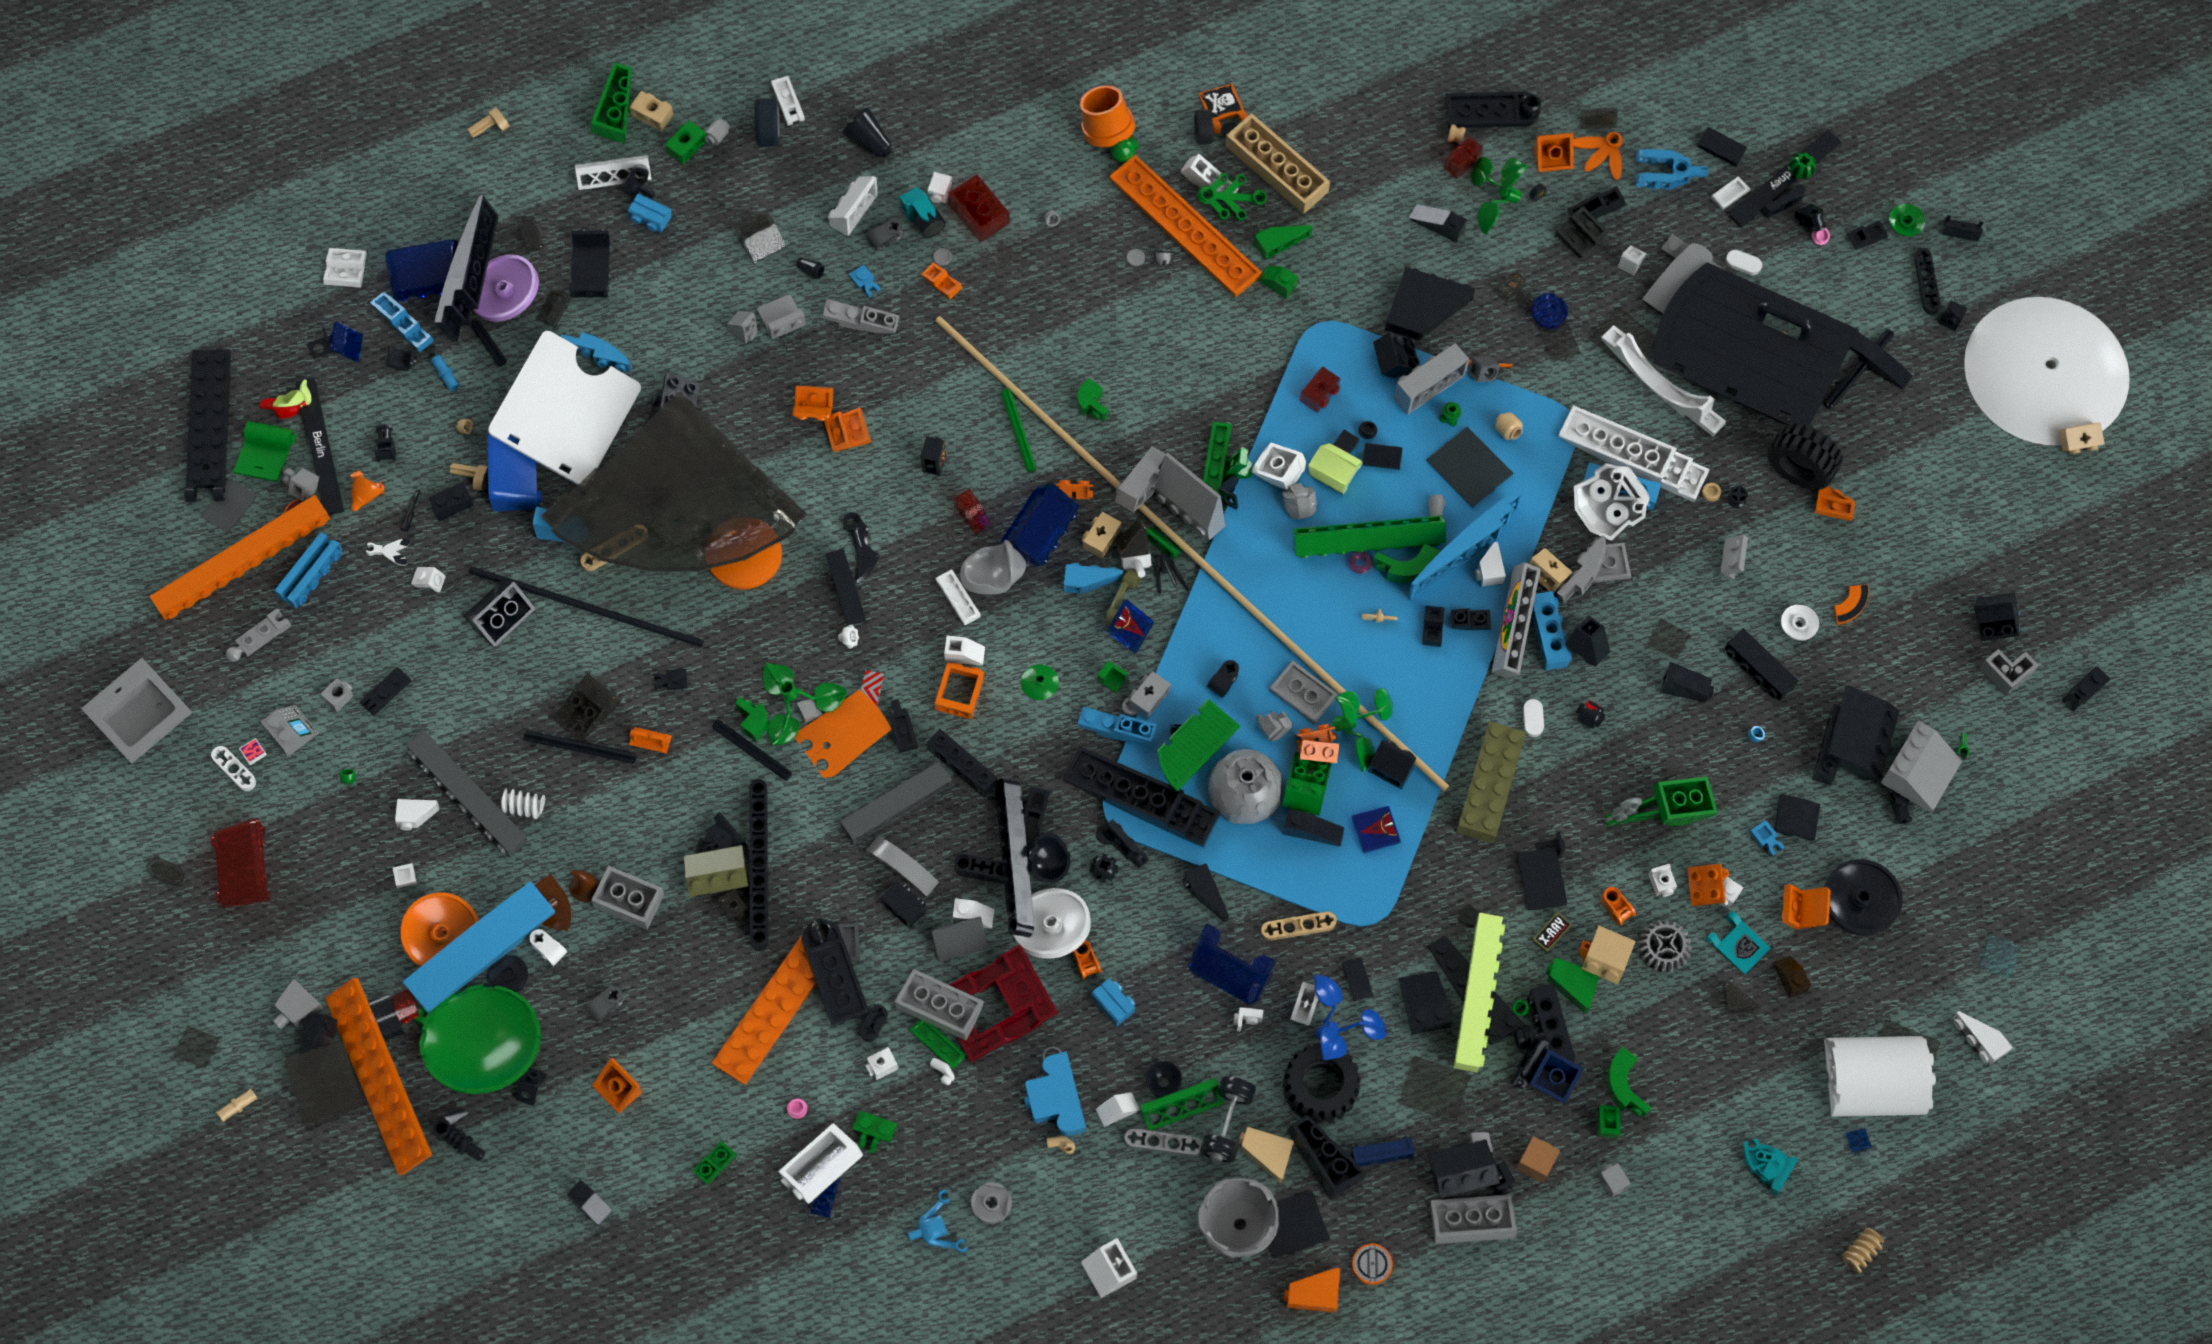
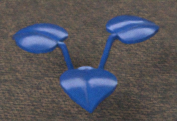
M1315 975L1313 977L1318 1000L1327 1007L1332 1006L1329 1014L1323 1020L1324 1024L1316 1029V1036L1321 1044L1323 1061L1341 1058L1346 1054L1345 1040L1342 1036L1337 1035L1340 1032L1363 1025V1033L1370 1039L1380 1040L1387 1035L1386 1026L1382 1018L1371 1009L1362 1012V1021L1339 1029L1338 1024L1334 1021H1329L1337 1008L1336 1003L1342 1001V992L1337 983L1332 979L1322 975Z

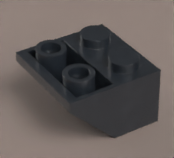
M1389 332L1373 342L1381 375L1390 378L1408 376L1415 367L1420 365L1412 339Z
M2015 593L1978 597L1976 599L1974 611L1981 641L2017 637L2020 635L2019 609Z
M1588 616L1574 629L1565 643L1571 652L1580 655L1586 663L1595 667L1610 653L1605 627L1591 616Z
M1382 739L1369 765L1368 772L1402 790L1413 771L1417 757L1408 750L1403 751L1398 748L1395 743Z

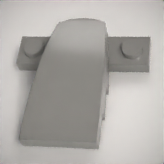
M1671 234L1661 249L1675 258V260L1662 273L1642 299L1662 314L1675 292L1697 269L1707 262L1722 268L1714 263L1713 256L1706 247L1695 243L1688 245L1674 234Z

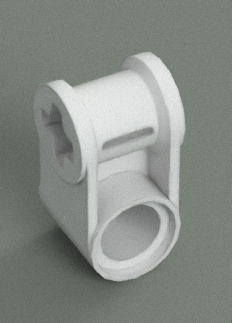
M537 929L531 933L530 942L532 947L544 960H549L551 966H554L567 953V950L545 931ZM536 938L543 939V942H536Z

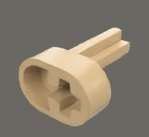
M495 107L488 112V116L468 128L467 131L474 138L494 124H496L501 132L510 126Z
M456 463L451 464L450 474L474 478L473 489L485 491L488 483V466L479 465L478 467Z

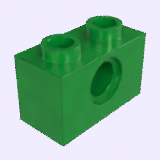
M688 120L685 125L682 124L673 137L667 140L665 145L667 154L684 165L706 142L704 139L706 132Z

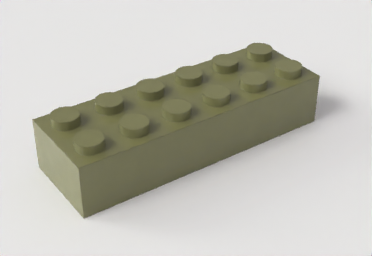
M1488 722L1456 833L1494 844L1526 732L1494 722Z

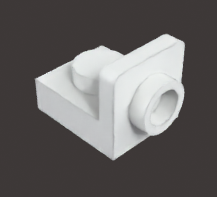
M1240 1007L1239 1013L1234 1015L1233 1025H1237V1031L1240 1032L1242 1020H1245L1247 1024L1256 1025L1258 1022H1262L1263 1010Z

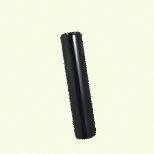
M481 321L473 322V330L499 367L507 363L506 358Z

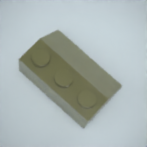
M742 845L684 856L689 897L742 888L749 885Z

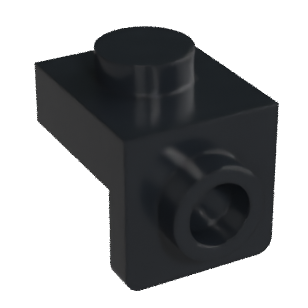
M390 347L388 349L386 366L409 371L416 364L415 348L405 351Z

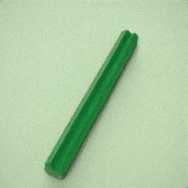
M1004 389L1001 391V396L1026 471L1033 472L1036 470V464L1011 390Z

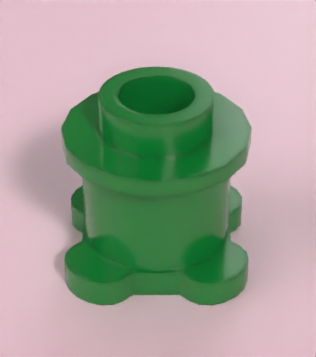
M1455 402L1446 403L1443 407V415L1440 416V421L1442 423H1449L1453 427L1456 426L1457 419L1461 416V407Z

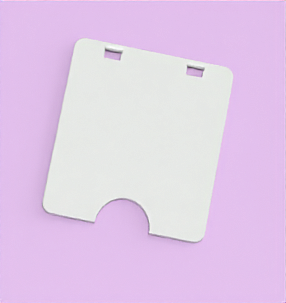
M545 331L540 336L489 425L488 432L495 439L574 484L585 487L592 479L637 398L641 385L612 366L601 375L592 376L584 373L576 362L578 347L551 331ZM509 435L520 440L518 445L507 439ZM561 464L571 469L569 474L559 469Z

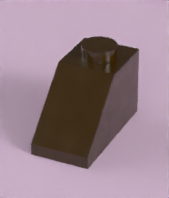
M1792 956L1773 962L1789 998L1805 993L1811 987L1804 968Z

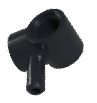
M643 164L635 165L622 183V186L634 195L641 191L650 198H653L656 194L644 185L649 177L648 168ZM642 171L645 177L638 179L635 176V172Z

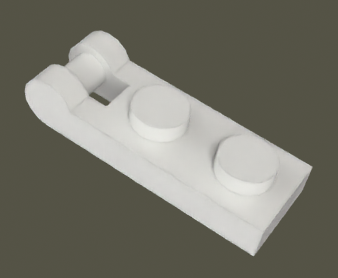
M785 76L772 80L771 85L787 126L792 125L795 121H805L789 77ZM795 111L796 114L790 115L789 112Z

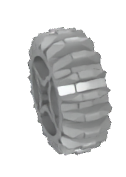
M1660 920L1656 922V925L1652 922L1649 928H1644V933H1641L1639 937L1641 939L1638 942V946L1641 947L1639 953L1644 954L1642 960H1649L1647 966L1653 963L1655 965L1654 971L1658 967H1661L1662 973L1665 972L1666 967L1669 972H1672L1673 968L1678 970L1681 967L1680 964L1685 965L1686 959L1690 957L1688 952L1692 950V947L1689 946L1691 939L1686 938L1688 932H1681L1682 926L1679 928L1675 927L1676 922H1673L1672 925H1669L1668 920H1665L1664 925ZM1657 933H1668L1670 935L1665 937ZM1650 939L1654 941L1653 944L1657 948L1655 953L1650 947ZM1675 939L1680 945V953L1673 944ZM1669 942L1668 947H1666V949L1663 948V949L1660 951V949L1662 948V945H1664V943L1667 944V943ZM1662 955H1667L1668 957H1670V958L1673 957V958H1672V959H1663V958H1660V957H1661Z

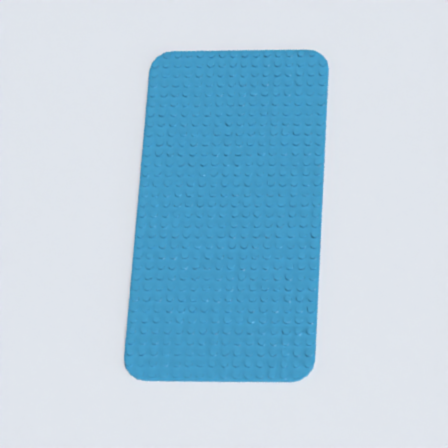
M1337 321L1317 323L1307 329L1299 339L1248 457L1253 467L1263 450L1270 443L1301 452L1306 460L1305 471L1296 483H1301L1304 488L1312 486L1315 491L1317 511L1307 518H1290L1289 513L1284 508L1282 492L1287 490L1279 488L1251 472L1250 478L1238 480V484L1233 492L1237 496L1238 509L1235 510L1227 506L1224 513L1225 527L1214 536L1204 560L1346 691H1354L1359 697L1360 704L1369 712L1377 709L1374 704L1375 692L1379 688H1385L1392 700V714L1388 720L1384 721L1380 719L1378 713L1373 716L1444 781L1497 648L1513 567L1524 562L1529 564L1576 447L1558 437L1570 411L1567 407L1553 399L1499 379L1490 382H1476L1467 373L1469 369L1467 368L1463 378L1407 415L1394 400L1397 381L1401 377L1390 378L1381 375L1373 342L1382 336L1347 323ZM1415 349L1420 366L1424 365L1433 356ZM1448 402H1455L1461 407V416L1457 419V425L1454 427L1450 426L1449 423H1442L1440 421V416L1443 415V407ZM1511 412L1521 420L1523 431L1517 439L1506 440L1495 430L1496 418L1500 414ZM1365 421H1371L1377 426V434L1372 439H1364L1359 434V426ZM1344 429L1360 439L1351 455L1362 462L1366 443L1403 448L1400 470L1363 466L1362 464L1348 485L1344 495L1310 476L1308 465L1318 448L1328 443L1333 445ZM1518 487L1523 492L1519 508L1512 513L1509 524L1502 528L1499 540L1496 541L1499 545L1506 575L1503 584L1481 587L1480 580L1477 581L1475 570L1478 569L1479 562L1492 545L1412 600L1408 599L1411 583L1403 584L1386 580L1388 573L1377 570L1372 564L1377 552L1396 561H1410L1420 553L1423 545L1419 548L1406 546L1402 549L1385 548L1383 551L1372 549L1366 550L1363 553L1350 551L1346 554L1329 553L1327 556H1318L1316 554L1310 555L1307 558L1296 556L1293 550V528L1430 516L1427 503L1429 496L1442 495L1446 501L1443 513L1446 526V543L1432 546L1442 551L1464 529ZM1200 568L1156 671V674L1171 684V690L1148 720L1139 713L1136 719L1157 724L1152 742H1126L1117 762L1169 784L1162 772L1159 756L1156 751L1164 743L1168 747L1172 744L1168 740L1172 736L1170 724H1183L1193 713L1198 717L1201 713L1197 709L1207 699H1210L1241 727L1197 771L1181 790L1186 795L1202 801L1203 805L1215 809L1209 801L1207 780L1211 769L1219 759L1221 760L1235 750L1249 749L1261 752L1269 757L1281 772L1282 794L1280 805L1270 818L1254 824L1230 823L1220 815L1204 848L1103 801L1102 806L1107 822L1114 819L1116 823L1121 825L1123 831L1138 844L1195 866L1207 863L1210 872L1315 913L1331 912L1336 916L1337 921L1352 926L1364 927L1377 924L1386 918L1396 905L1441 788L1416 765H1414L1413 771L1402 790L1369 773V767L1366 771L1361 772L1356 753V740L1359 737L1351 734L1346 735V731L1337 732L1332 729L1331 733L1335 732L1336 740H1333V743L1339 744L1337 763H1332L1320 816H1314L1344 827L1341 847L1283 835L1289 808L1282 807L1294 753H1298L1297 740H1300L1294 734H1298L1299 730L1304 728H1310L1311 731L1317 730V726L1329 724V727H1333L1334 717L1343 716V713L1335 699L1319 720L1313 724L1269 691L1270 686L1292 660L1329 688L1331 687L1204 569ZM1426 605L1445 608L1441 647L1422 645ZM1470 608V611L1490 609L1491 630L1452 629L1451 610ZM1381 609L1383 616L1398 617V620H1383V622L1379 623L1375 620H1363L1361 615H1376L1378 610ZM1234 660L1239 665L1238 677L1227 694L1221 698L1206 688L1207 684L1225 661ZM1273 711L1277 715L1285 712L1293 723L1291 725L1292 728L1279 740L1267 741L1258 728V723L1255 720L1256 715L1260 714L1263 718ZM1364 717L1356 720V727L1352 731L1363 734L1364 738H1370L1375 755L1382 739L1385 741L1389 740ZM1249 773L1242 775V779L1245 781H1250L1253 778ZM1389 812L1397 835L1396 837L1388 835L1385 838L1386 834L1360 832L1379 821L1381 818L1378 816L1383 817Z

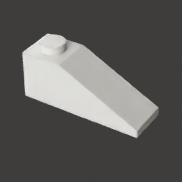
M1200 154L1189 158L1180 171L1187 179L1199 187H1210L1221 174ZM1220 177V180L1225 182V178ZM1229 180L1225 185H1221L1215 192H1223L1232 184V182Z

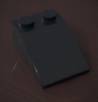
M1437 971L1398 978L1411 1035L1451 1027L1453 1021L1450 1008Z

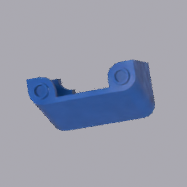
M488 432V487L493 512L527 510L539 507V503L542 502V492L538 491L536 461L495 439ZM509 435L507 438L517 445L520 441L512 435Z

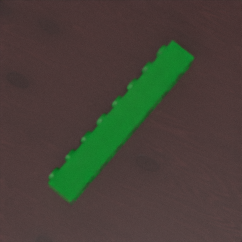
M1442 515L1292 529L1293 550L1295 555L1301 558H1307L1310 555L1316 554L1318 556H1327L1329 553L1346 554L1350 551L1363 553L1366 550L1372 549L1383 551L1385 548L1402 549L1406 546L1419 548L1424 543L1431 546H1439L1441 543H1446V526Z

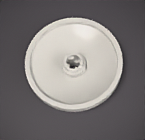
M1060 888L1044 889L1031 894L1034 932L1029 938L1014 935L1017 944H1021L1026 953L1039 958H1057L1076 950L1087 938L1091 927L1089 909L1084 900L1077 894Z

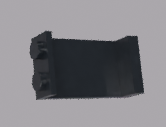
M583 229L571 231L573 239L572 283H570L569 288L571 298L608 297L609 231L602 229L595 231Z

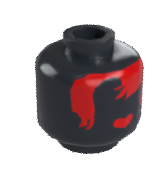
M1591 700L1585 704L1581 703L1576 710V713L1579 714L1577 720L1590 729L1599 727L1606 716L1604 708Z

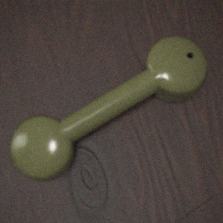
M1129 569L1124 574L1113 602L1107 611L1106 625L1112 629H1116L1114 625L1119 618V610L1117 609L1127 587L1135 589L1142 580L1135 569Z

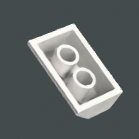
M858 177L855 182L850 184L847 194L840 198L837 208L832 209L828 216L832 228L847 236L850 235L878 195L876 177Z

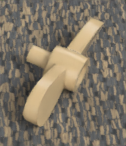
M1381 609L1378 610L1376 615H1361L1363 620H1375L1379 623L1383 622V620H1398V617L1383 616Z

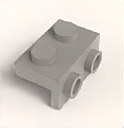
M1745 535L1725 539L1721 573L1729 579H1735L1736 573L1744 572L1748 537Z

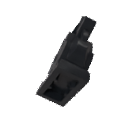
M718 812L714 817L716 824L707 829V833L703 838H699L696 853L740 845L744 847L747 844L726 818Z

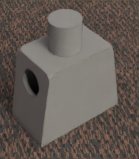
M294 979L274 1006L280 1014L272 1022L280 1030L288 1022L298 1028L305 1023L306 1016L317 1015L323 1010V1007Z

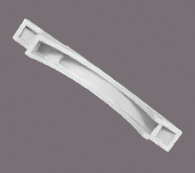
M1613 325L1601 337L1604 343L1636 377L1683 417L1686 415L1712 436L1725 425L1726 421L1712 411L1714 398L1688 393L1668 381L1645 358L1630 333L1624 334Z

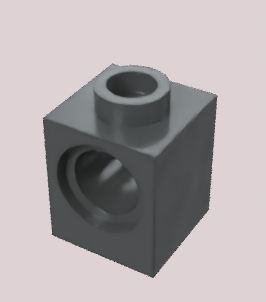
M1491 356L1472 357L1467 373L1476 382L1495 381L1500 364Z

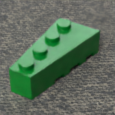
M614 62L591 121L592 134L625 144L631 67Z

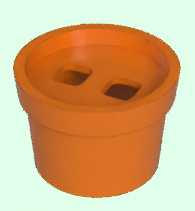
M1108 85L1098 86L1086 92L1081 98L1082 132L1087 143L1096 147H1111L1119 141L1128 139L1133 134L1136 122L1118 88Z

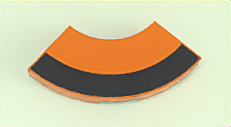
M1868 584L1849 586L1848 598L1843 603L1834 606L1837 625L1847 623L1861 613L1868 600Z

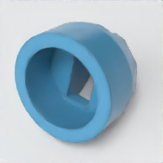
M1754 726L1749 730L1748 737L1751 742L1758 743L1765 737V732L1761 727Z

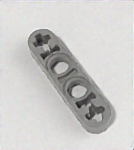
M1130 1129L1124 1136L1125 1144L1134 1149L1185 1156H1197L1201 1153V1140L1192 1136L1141 1129ZM1136 1134V1138L1142 1139V1135H1146L1144 1145H1141L1142 1140H1136L1135 1143H1131V1139H1128V1137ZM1149 1137H1157L1159 1144L1157 1146H1150L1147 1141ZM1171 1139L1177 1140L1179 1147L1170 1149L1167 1144L1168 1141ZM1182 1140H1186L1185 1145H1191L1192 1142H1196V1146H1199V1148L1191 1151L1190 1147H1184L1183 1151L1181 1150Z

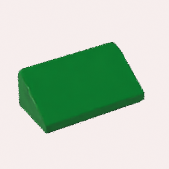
M1147 528L1145 530V538L1163 553L1169 554L1171 559H1175L1182 551L1156 529Z

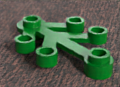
M1221 173L1210 187L1203 186L1197 192L1198 200L1202 204H1210L1217 212L1218 218L1222 221L1226 220L1230 213L1227 209L1222 208L1216 200H1222L1235 213L1237 221L1245 220L1247 213L1234 201L1252 202L1256 206H1261L1267 200V195L1263 190H1257L1253 194L1233 193L1239 186H1243L1246 183V177L1242 174L1237 175L1234 182L1223 192L1215 191L1229 181V177L1225 173ZM1220 177H1224L1225 182H1222ZM1238 178H1241L1243 183L1238 182ZM1203 193H1206L1208 195V198H1205L1203 196ZM1256 196L1261 199L1260 202L1255 199ZM1221 212H1224L1226 214V217H1223L1221 215ZM1238 213H1242L1244 217L1240 218Z

